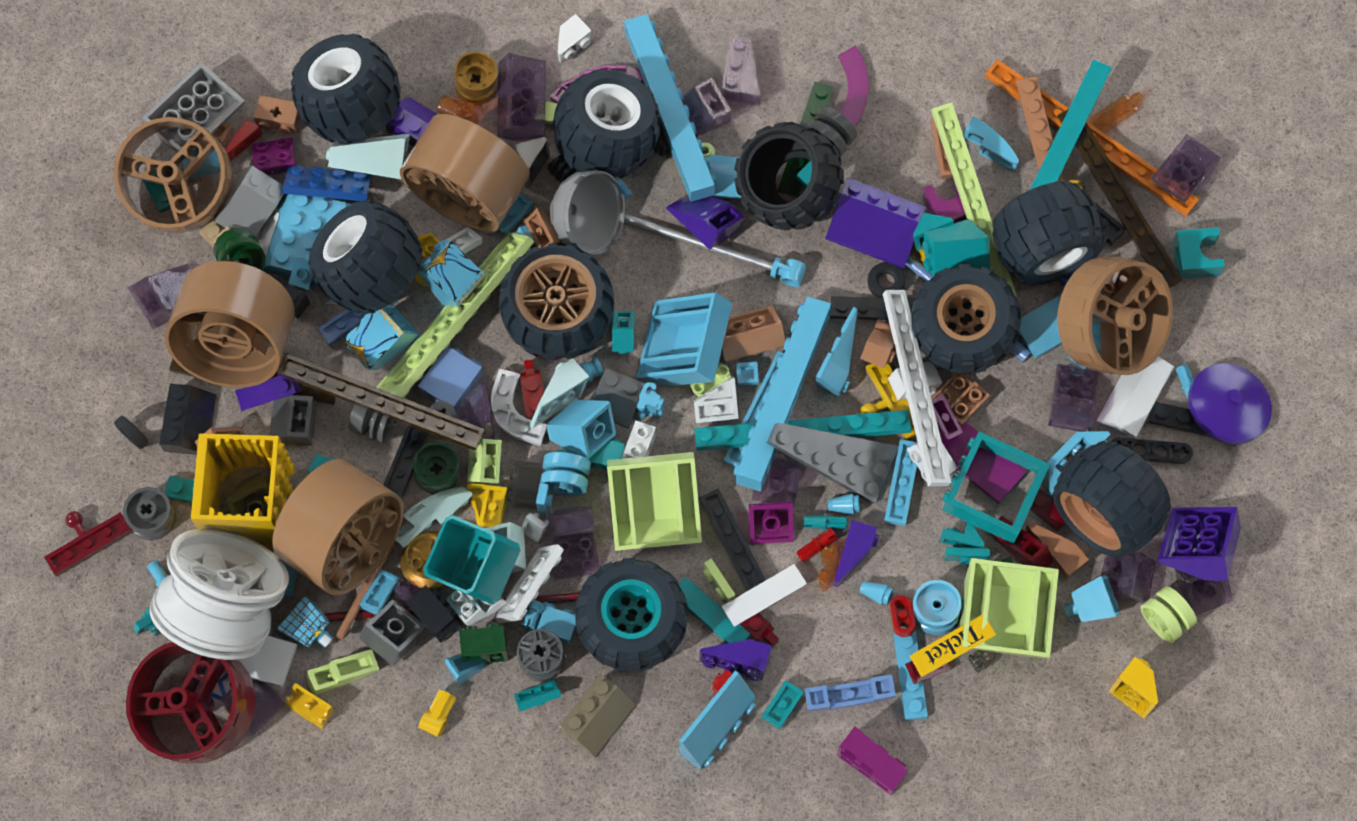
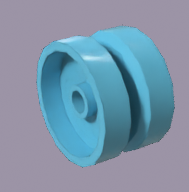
M547 453L544 455L543 469L546 471L541 474L540 484H548L551 493L568 496L584 495L587 493L588 480L585 477L590 473L591 462L583 456L572 453Z
M931 580L922 584L916 590L913 598V612L915 622L919 628L932 635H943L952 631L958 625L961 617V596L952 584L943 580Z

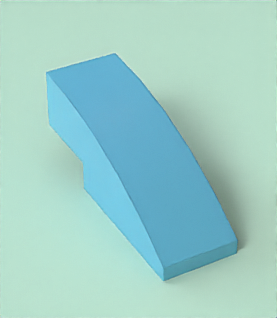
M973 116L965 130L964 138L980 145L979 154L1015 172L1019 159L1012 148L994 129Z

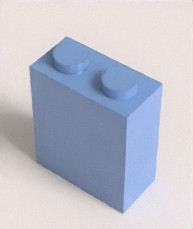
M447 347L422 379L418 389L422 395L435 403L438 401L449 402L455 412H457L482 377L483 369L481 363L476 359L466 358L463 356L464 353L458 348L453 347L452 349Z

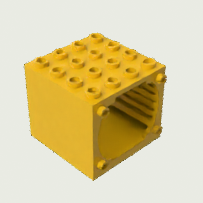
M199 434L191 520L197 529L229 531L252 539L261 545H267L273 541L277 519L286 501L293 493V484H290V478L294 476L295 465L291 462L288 450H285V445L281 442L279 436ZM262 467L270 469L269 496H264L268 504L267 517L263 516L259 508L254 510V516H251L250 512L245 513V516L240 514L236 516L227 514L226 516L219 512L221 481H226V477L241 468Z

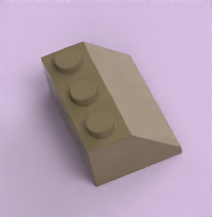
M599 674L561 722L559 729L576 744L596 757L636 704L618 686L602 674Z

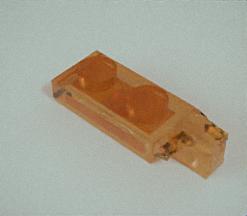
M1140 91L1131 97L1128 95L1122 96L1091 116L1089 121L1093 126L1106 133L1133 116L1138 110L1137 105L1143 102L1144 96Z

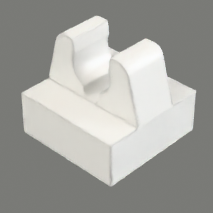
M529 513L524 520L522 528H524L525 535L538 543L543 538L549 521L545 520L543 522L540 520V514Z

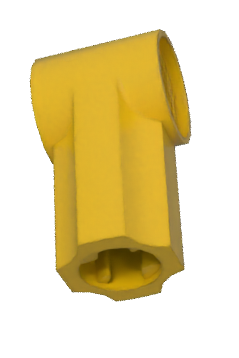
M439 689L429 710H426L423 714L418 728L439 738L447 724V717L457 698Z

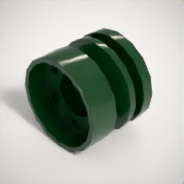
M432 442L424 445L417 452L414 458V478L417 485L424 492L434 495L451 489L456 485L459 478V459L456 452L449 445L441 442ZM435 467H438V470H440L438 475H435V472H433Z

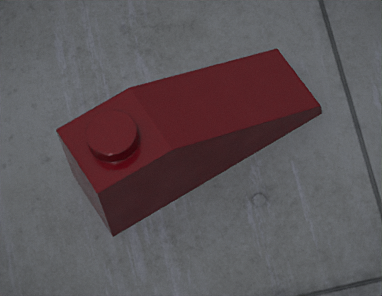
M1003 516L998 519L1012 526L1013 524ZM1022 529L1014 544L989 533L1022 565L1048 568L1054 562L1048 547Z

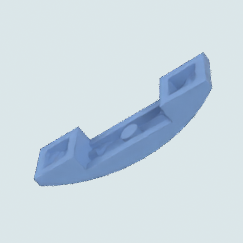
M892 674L873 677L866 681L804 689L808 711L859 706L896 697Z

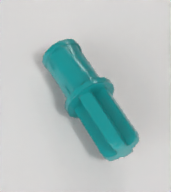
M826 514L824 516L804 515V529L815 528L823 529V531H826V528L846 529L847 518L826 516Z

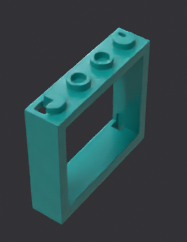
M979 431L976 438L971 437L966 449L970 450L968 455L963 454L958 464L961 470L959 473L955 472L950 484L953 485L951 491L946 490L941 500L945 502L942 511L1014 544L1050 464ZM978 447L1036 473L1012 526L955 500V496Z

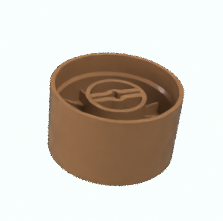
M437 114L433 116L401 167L400 176L405 185L420 200L441 215L470 229L491 233L497 231L529 179L530 171L518 153L488 130L457 116Z
M216 261L199 265L192 269L182 282L164 337L167 350L180 367L203 381L232 388L259 385L269 380L279 367L294 319V303L281 283L255 267L230 261Z
M344 459L328 461L305 477L286 501L274 528L272 541L274 553L280 560L328 594L336 596L346 594L366 581L391 550L401 528L404 513L403 502L396 493Z

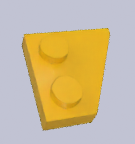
M467 483L468 490L473 494L471 496V503L476 514L477 525L488 528L502 524L509 489L507 487Z

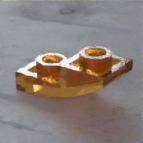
M835 542L830 547L826 546L820 556L823 558L821 565L827 568H823L817 577L819 581L818 588L824 592L829 586L837 559V543Z

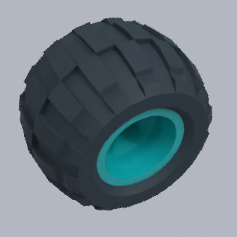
M623 558L621 561L609 562L599 567V570L590 575L582 585V590L576 600L575 624L583 646L602 665L610 666L622 672L639 670L642 672L653 669L657 664L665 662L681 644L688 622V604L678 581L670 572L662 569L659 564L649 560L642 561L635 558ZM628 598L630 604L627 606L622 605V599ZM643 600L646 602V606L640 608L637 606V602ZM617 610L620 612V616L614 618L611 613ZM629 613L636 614L635 621L630 622L627 620ZM645 615L652 617L649 622L643 621ZM620 625H624L626 631H621L617 628ZM636 627L642 629V631L633 633V630Z

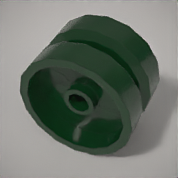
M232 228L224 231L217 238L213 249L216 261L237 262L263 270L266 256L257 237L250 230Z

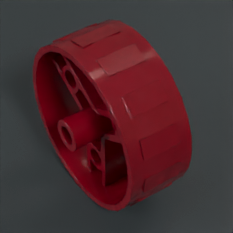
M174 642L163 644L150 652L140 662L128 685L126 715L133 734L148 751L164 759L186 764L207 763L225 756L242 741L249 730L254 716L255 691L249 673L238 659L224 660L198 654L181 688L174 687L170 691L153 692L156 681L164 669L179 657L191 653V651L182 648ZM224 669H226L232 684L233 699L231 712L222 729L213 713L215 705L213 698L210 696ZM201 681L202 683L200 685L198 692H194ZM182 715L200 750L184 755H177L170 751L156 735L151 718ZM194 715L202 716V718L197 720Z

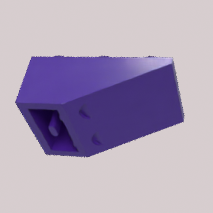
M687 194L666 207L709 250L736 234L744 219V216L730 203L711 196L690 202Z
M748 639L701 648L699 662H703V666L711 669L719 667L731 673L737 671L751 681L763 680L771 654V645Z

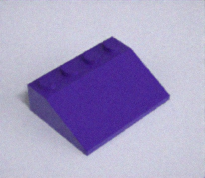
M847 178L825 239L904 269L914 243L913 233L926 207Z
M1238 507L1172 508L1158 563L1203 580H1228L1241 529Z

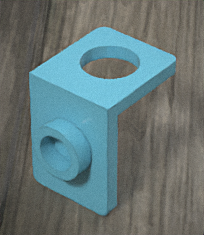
M301 257L295 258L289 284L307 290L315 288V284L311 283L313 275L310 272L309 260Z

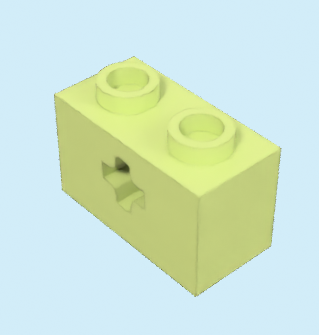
M482 439L477 451L469 449L467 482L499 483L502 440Z

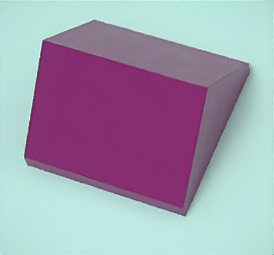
M792 501L749 504L750 544L794 542Z

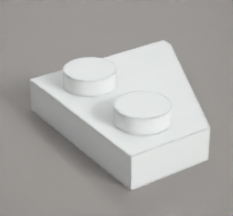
M730 377L694 400L696 423L739 419L734 377Z

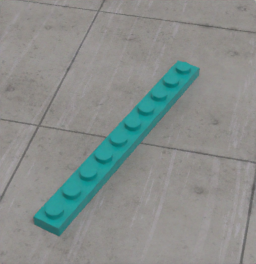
M908 410L789 420L787 424L855 438L911 433ZM756 423L694 428L696 451L740 448L744 444L748 445L750 441L748 438L749 431L752 426H756Z

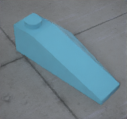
M855 307L851 310L841 329V337L838 336L834 341L831 350L833 353L828 352L816 376L817 387L840 397L842 392L846 393L851 382L848 379L857 319V308Z

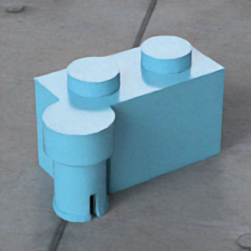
M536 600L530 602L526 608L527 613L522 626L528 628L529 625V632L536 629L549 630L556 634L562 643L571 646L577 630L575 612L568 609L563 611L555 609L554 605L547 602L541 603Z

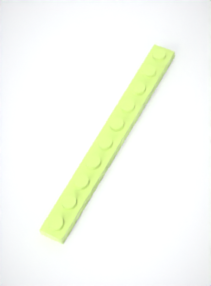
M953 103L933 108L931 112L966 217L989 236L990 270L994 271V274L998 277L1004 278L1012 287V291L1017 297L1010 274L1003 266L994 245L992 220Z

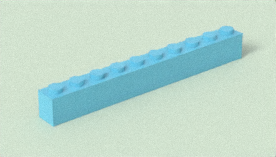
M648 14L625 20L624 32L645 86L649 87L652 91L655 103L658 104L660 125L662 126L690 202L714 195V188L717 186L714 174L710 175L709 160L707 157H703L701 140L696 139L695 125L693 122L690 123L688 119L690 117L687 105L683 106L681 89L675 86L676 77L674 72L668 68L670 64L667 54L663 55L662 53L663 45L660 37L657 38L655 35L656 26L654 21L649 20Z
M807 296L805 303L800 304L797 313L799 318L797 321H793L791 338L787 337L784 344L785 353L779 356L777 362V373L773 372L771 376V388L769 391L766 390L762 402L764 406L757 411L755 418L757 421L756 426H752L749 431L748 438L750 441L748 445L744 444L741 452L742 461L741 463L737 462L735 466L736 484L761 492L778 450L767 444V440L774 424H788L831 315V303Z

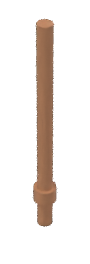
M396 540L391 548L392 551H394L398 544ZM391 550L380 566L364 582L336 634L337 638L341 640L345 638L361 608L360 603L382 569Z

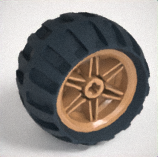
M550 243L545 247H534L528 250L527 255L523 258L519 257L511 265V269L505 275L501 285L499 308L508 334L526 352L533 356H544L546 360L556 361V358L563 357L569 360L576 358L577 354L582 351L584 353L595 347L598 340L603 338L613 317L614 293L606 271L592 255L587 252H580L579 248L573 245L559 246L557 243ZM557 280L556 285L554 286L551 281ZM579 306L580 310L578 312H575L573 310V307ZM537 311L543 312L541 317H538L535 313ZM563 320V323H561V324H557V323L555 322V321Z

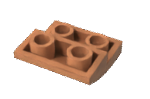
M954 373L931 397V400L944 395L959 425L962 426L990 395L975 381L972 383L963 374Z

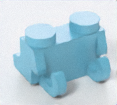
M646 383L639 395V402L637 404V409H639L637 417L643 420L646 415L661 418L663 414L665 399L661 398L654 391L656 390L654 383Z

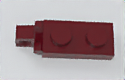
M759 612L740 623L755 641L762 643L765 640L771 647H774L779 642V638L772 632L775 628Z

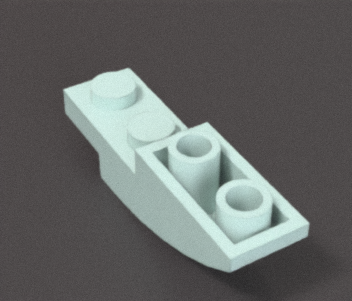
M462 486L436 493L422 500L403 514L407 522L400 528L396 538L397 543L404 548L420 532L428 529L433 520L442 524L445 518L453 515L459 507L466 505L473 494Z

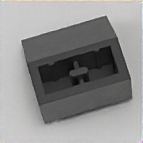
M290 395L274 400L269 436H279L281 442L286 444L312 445L317 406L313 396Z

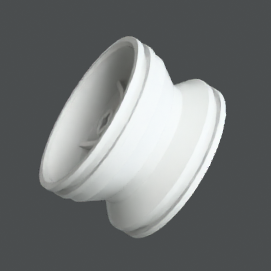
M194 529L178 535L174 539L167 557V566L171 574L163 579L157 587L150 604V616L157 629L175 644L206 657L236 660L248 658L260 652L266 643L271 628L269 608L274 607L282 600L289 583V575L285 565L273 552L263 545L233 532L217 529Z

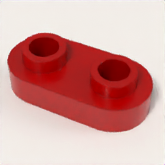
M895 596L890 602L893 631L900 637H909L915 631L912 602L906 596Z

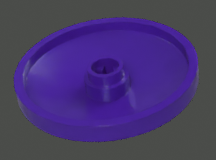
M1214 364L1203 369L1190 385L1188 392L1190 412L1198 426L1212 438L1227 444H1245L1260 436L1269 425L1272 415L1270 396L1262 382L1248 370L1233 364Z

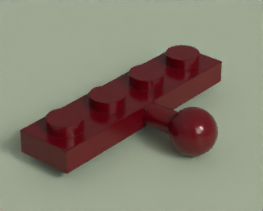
M71 511L66 515L65 522L67 526L75 529L79 537L56 549L44 558L53 574L57 577L133 531L124 520L123 514L119 512L86 532L82 525V515L77 511Z

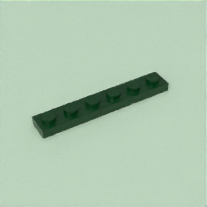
M814 82L800 124L808 125L811 121L815 120V116L821 108L829 106L834 91L833 86ZM797 157L787 161L778 192L798 197L802 184L798 181L796 175L810 162L809 159Z

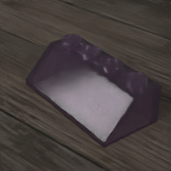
M508 53L498 62L497 137L520 141L545 136L546 61Z

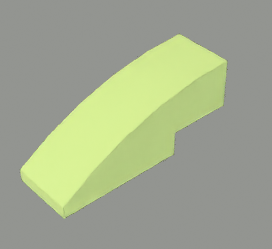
M371 649L336 659L328 665L308 670L306 679L311 693L318 695L379 671V667Z

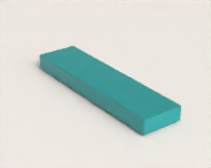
M686 576L683 578L679 586L685 594L688 610L726 644L747 640L750 637V633L740 624L733 626L725 611Z

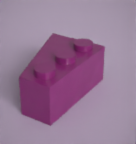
M856 726L853 727L838 748L837 756L890 795L893 794L908 772L905 768V763L898 758L894 759L888 754L886 749L877 745Z

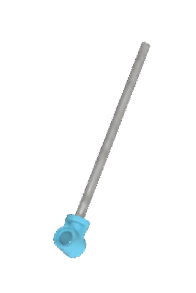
M625 214V223L709 250L695 236ZM719 244L710 249L711 251L771 270L770 277L776 278L777 275H780V281L792 287L800 286L807 268L804 263L794 259H788L786 264L782 263V258L776 257L775 261L771 262Z

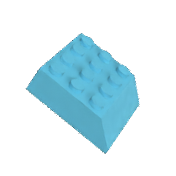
M283 194L277 205L279 218L266 253L265 266L262 271L290 278L295 258L301 257L309 260L312 245L322 228L334 215L351 204L324 197ZM312 278L311 283H312V284H315V285H318V284L315 282L314 278Z
M716 292L655 301L636 379L664 386L714 382L732 302Z

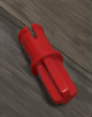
M829 528L818 537L811 538L812 541L800 548L796 554L804 562L819 551L822 553V549L838 540L834 531Z

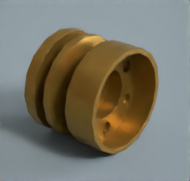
M480 51L463 54L457 60L454 67L455 92L464 103L470 105L488 103L497 91V65L488 54Z

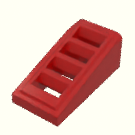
M249 120L244 121L225 148L230 162L263 135L258 125Z

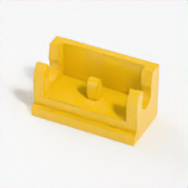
M296 683L292 686L291 695L285 698L286 707L323 729L335 711L331 705Z

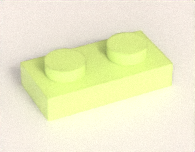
M712 558L704 562L705 570L703 574L708 582L713 581L717 587L714 590L720 600L725 599L728 603L735 599V593Z

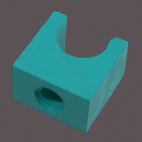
M1219 228L1177 230L1173 238L1177 271L1182 279L1221 275L1225 267L1224 260L1208 259L1200 250L1201 246H1212L1216 243L1220 235Z

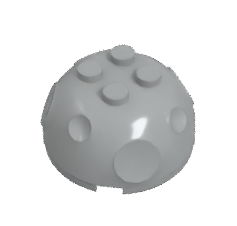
M597 170L576 172L559 185L551 201L550 220L558 238L566 246L567 244L578 247L582 253L587 252L595 255L607 251L606 247L612 241H617L625 219L624 195L619 194L616 184H618L617 180L610 174Z

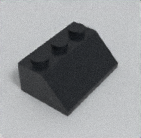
M170 383L159 445L164 452L197 455L198 447L195 441L199 438V434H204L211 428L216 394L191 385Z

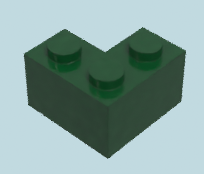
M498 623L487 624L485 628L467 626L464 630L459 631L463 662L486 659L487 664L509 661L507 638L503 625L499 626Z

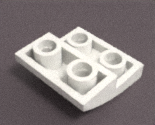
M455 590L446 598L467 626L489 617L506 604L502 596L499 602L492 605L458 590Z

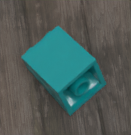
M967 219L924 233L922 246L925 252V260L923 264L925 270L933 277L935 273L944 268L958 267V264H970V266L978 268L983 266L990 269L989 236L971 220Z

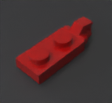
M531 359L524 361L525 372L520 373L527 419H533L537 406L544 394L540 371H534Z

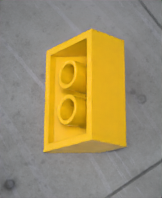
M1134 657L1109 692L1145 719L1158 703L1154 672L1147 661Z

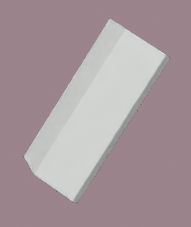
M1158 356L1149 367L1139 373L1121 375L1097 422L1137 438L1174 366Z

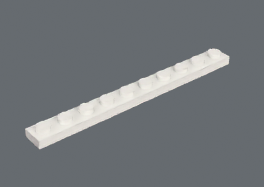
M885 290L883 298L928 487L948 486L951 483L917 338L914 337L912 330L911 313L905 290Z

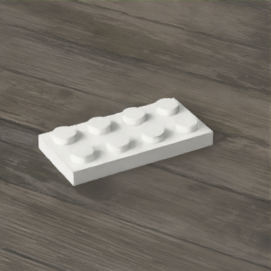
M557 544L538 548L527 565L526 570L523 571L506 597V604L493 617L497 622L518 621L525 616L527 606L539 594L538 589L549 579V572L560 562V555L564 551L562 547Z

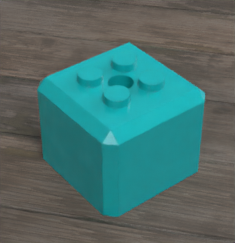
M450 515L444 520L423 570L426 577L493 605L499 602L521 549L517 542L459 517Z

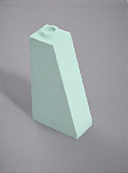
M410 134L368 138L361 142L350 144L335 142L326 152V160H329L328 167L401 179L400 169L408 156Z

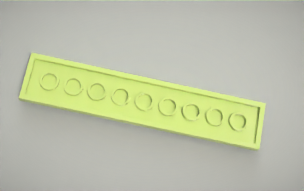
M509 232L478 267L486 275L459 307L445 306L376 388L404 398L409 393L412 385L422 378L424 371L435 363L441 351L450 345L452 338L463 330L464 324L469 318H472L477 313L480 305L490 298L491 292L502 284L505 275L511 269V265L519 257L527 254L534 243L530 236Z

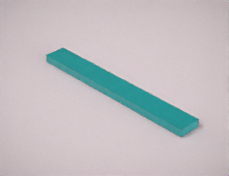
M1095 59L1092 60L1030 190L1044 184L1058 182L1110 75L1111 66Z

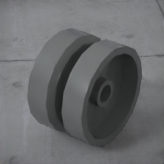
M830 107L821 108L816 114L815 120L808 124V126L817 129L829 138L830 143L836 147L840 157L846 151V146L852 144L856 139L858 133L848 118Z
M144 487L137 489L128 496L124 503V520L135 535L144 540L154 541L161 539L169 534L175 525V508L165 493L157 488Z

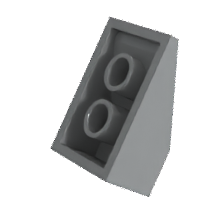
M254 166L244 168L217 215L215 222L224 228L228 226L230 229L244 228L250 230L256 236L282 198L283 185Z

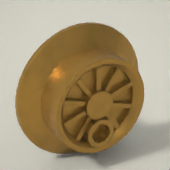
M426 531L418 534L402 550L400 558L402 573L412 585L422 589L425 585L429 589L444 586V584L426 577L423 570L439 531Z

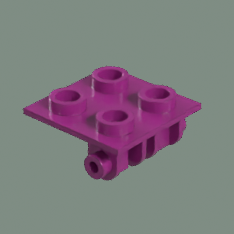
M293 137L252 144L253 166L266 175L271 174L270 169L272 174H275L274 168H277L278 173H281L280 167H282L283 172H287L288 166L297 165L294 156Z

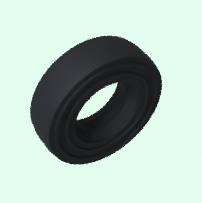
M887 262L878 263L868 274V288L877 298H883L885 290H903L905 287L904 272L900 267ZM883 274H889L894 278L895 282L893 286L884 288L878 283L879 277Z
M121 415L115 420L114 424L117 429L137 448L142 449L148 444L149 441L145 435L126 417Z

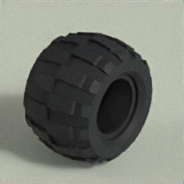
M779 122L774 124V127L765 126L755 132L756 136L753 139H747L741 147L743 152L740 158H736L734 170L737 172V178H734L736 192L742 196L741 202L749 214L757 218L759 222L785 231L791 229L800 230L812 226L816 220L822 221L830 214L829 210L833 204L838 203L841 196L839 192L840 186L844 184V171L840 168L842 160L836 147L830 143L828 137L804 123ZM797 157L807 158L811 160L812 164L810 182L802 195L788 203L778 194L776 188L777 173L788 160Z

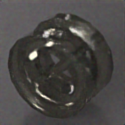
M975 651V655H968L969 662L977 673L981 672V668H988V664L980 651Z

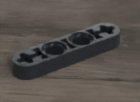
M1116 437L1110 441L1125 447L1131 444L1129 449L1134 451V446L1142 445L1145 448V453L1139 456L1145 461L1186 464L1193 456V449L1186 443ZM1163 447L1166 449L1167 455L1160 457L1155 453V449ZM1171 448H1174V449H1173V452H1176V453H1174L1173 456L1170 457V455H1171ZM1181 449H1184V453H1188L1184 458H1181V454H1177Z

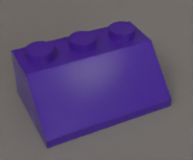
M408 97L400 101V105L396 108V115L385 127L387 131L394 135L410 134L409 144L415 146L429 122L437 113Z

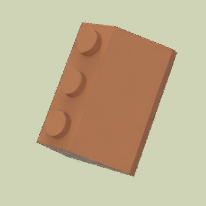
M773 306L729 317L721 349L725 362L737 361L749 355L756 356L760 352L777 350L784 346L785 335L783 325Z

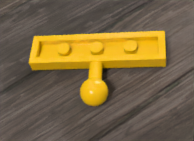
M872 363L867 365L865 369L880 394L882 401L874 405L871 403L864 404L860 409V414L877 413L885 408L889 412L908 410L911 433H904L902 435L905 440L915 437L916 433L907 399L897 400L888 380L893 373L889 364L887 363L885 368Z

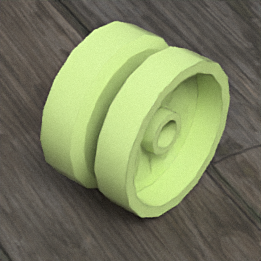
M1164 586L1155 594V599L1150 598L1140 606L1141 613L1149 626L1169 643H1173L1181 637L1182 630L1187 631L1197 623V618L1190 605L1178 592L1168 586Z

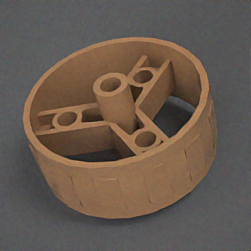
M158 118L140 125L122 142L114 163V183L117 194L125 208L145 225L163 232H189L207 225L219 214L231 192L233 184L230 159L223 145L208 130L197 123L183 118ZM186 128L197 131L170 161L163 162L134 155L143 141L162 130ZM194 148H199V154L196 157H191V151ZM216 150L221 171L219 187L212 202L203 212L198 214L189 186L190 176ZM185 158L189 159L190 163L185 169L178 166ZM146 164L147 170L141 174L139 168L141 165ZM155 167H158V168H157V175H158V177H154V176H153V174H154V168H155ZM128 177L164 185L176 223H156L144 217L131 199L128 189ZM173 188L183 190V194L175 196ZM186 200L187 207L184 210H180L179 203Z
M1111 256L1093 258L1082 264L1073 273L1061 295L1057 324L1062 346L1073 361L1093 371L1117 375L1139 373L1157 359L1167 342L1173 318L1172 296L1162 274L1155 267L1147 263ZM1122 269L1128 272L1131 279L1111 299L1100 293L1106 282L1116 272ZM1092 322L1100 324L1101 356L1097 352L1093 341Z

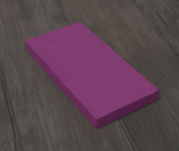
M967 422L960 426L963 431L962 434L947 441L941 439L942 444L958 467L956 469L958 472L961 470L958 464L963 454L967 456L970 451L966 447L971 437L976 438L978 431ZM978 447L965 477L999 504L1027 471L1016 463Z

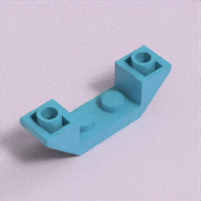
M1108 431L1076 432L1047 462L1050 466L1046 472L1047 494L1051 498L1053 497L1054 486L1058 482L1057 478L1061 473L1059 470L1068 462L1066 458L1070 454L1074 456L1082 446L1087 448L1101 441L1108 442L1110 433Z

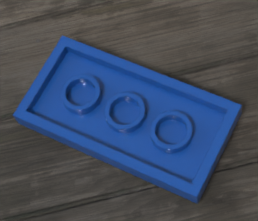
M301 165L288 166L283 184V194L364 201L368 198L372 174L348 172L342 169L328 170L321 167L307 168Z

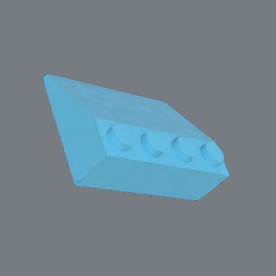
M734 671L679 740V754L700 770L703 766L708 767L715 758L713 756L714 752L717 749L722 750L729 741L726 737L731 731L735 733L743 723L740 721L745 714L749 716L756 707V704H754L756 696L737 671Z

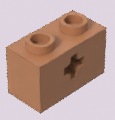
M260 95L254 114L256 125L264 130H270V128L277 129L284 134H289L290 132L297 133L301 116L294 102Z

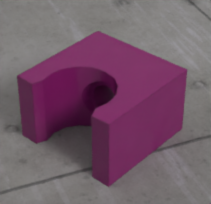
M954 184V191L957 193V197L951 200H944L938 197L932 185L924 187L922 198L929 214L952 218L954 223L967 220L956 184Z

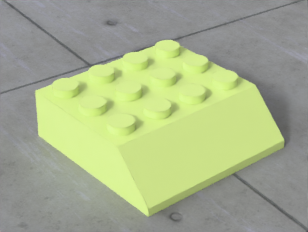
M693 452L607 460L615 551L702 543Z
M971 558L964 581L960 627L965 625L962 647H968L971 644L967 643L969 622L983 614L982 629L986 626L988 619L996 635L972 648V650L1044 659L1050 658L1059 569Z

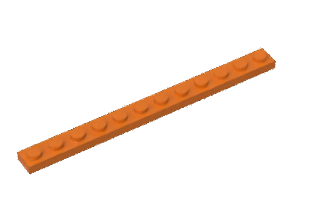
M997 59L985 73L984 77L1021 102L1016 81L1025 78ZM1040 89L1047 120L1059 129L1061 123L1057 115L1069 108ZM1088 121L1086 122L1114 168L1187 217L1198 203L1199 198Z

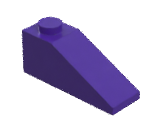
M277 376L259 385L236 390L235 393L241 410L244 411L301 392L302 389L300 383Z
M852 520L834 580V587H838L870 554L872 547L876 548L880 536L876 534L877 527Z

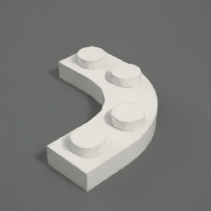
M499 368L491 394V406L496 422L511 437L542 446L547 432V425L541 423L532 429L530 427L532 420L521 416L513 405L520 374Z

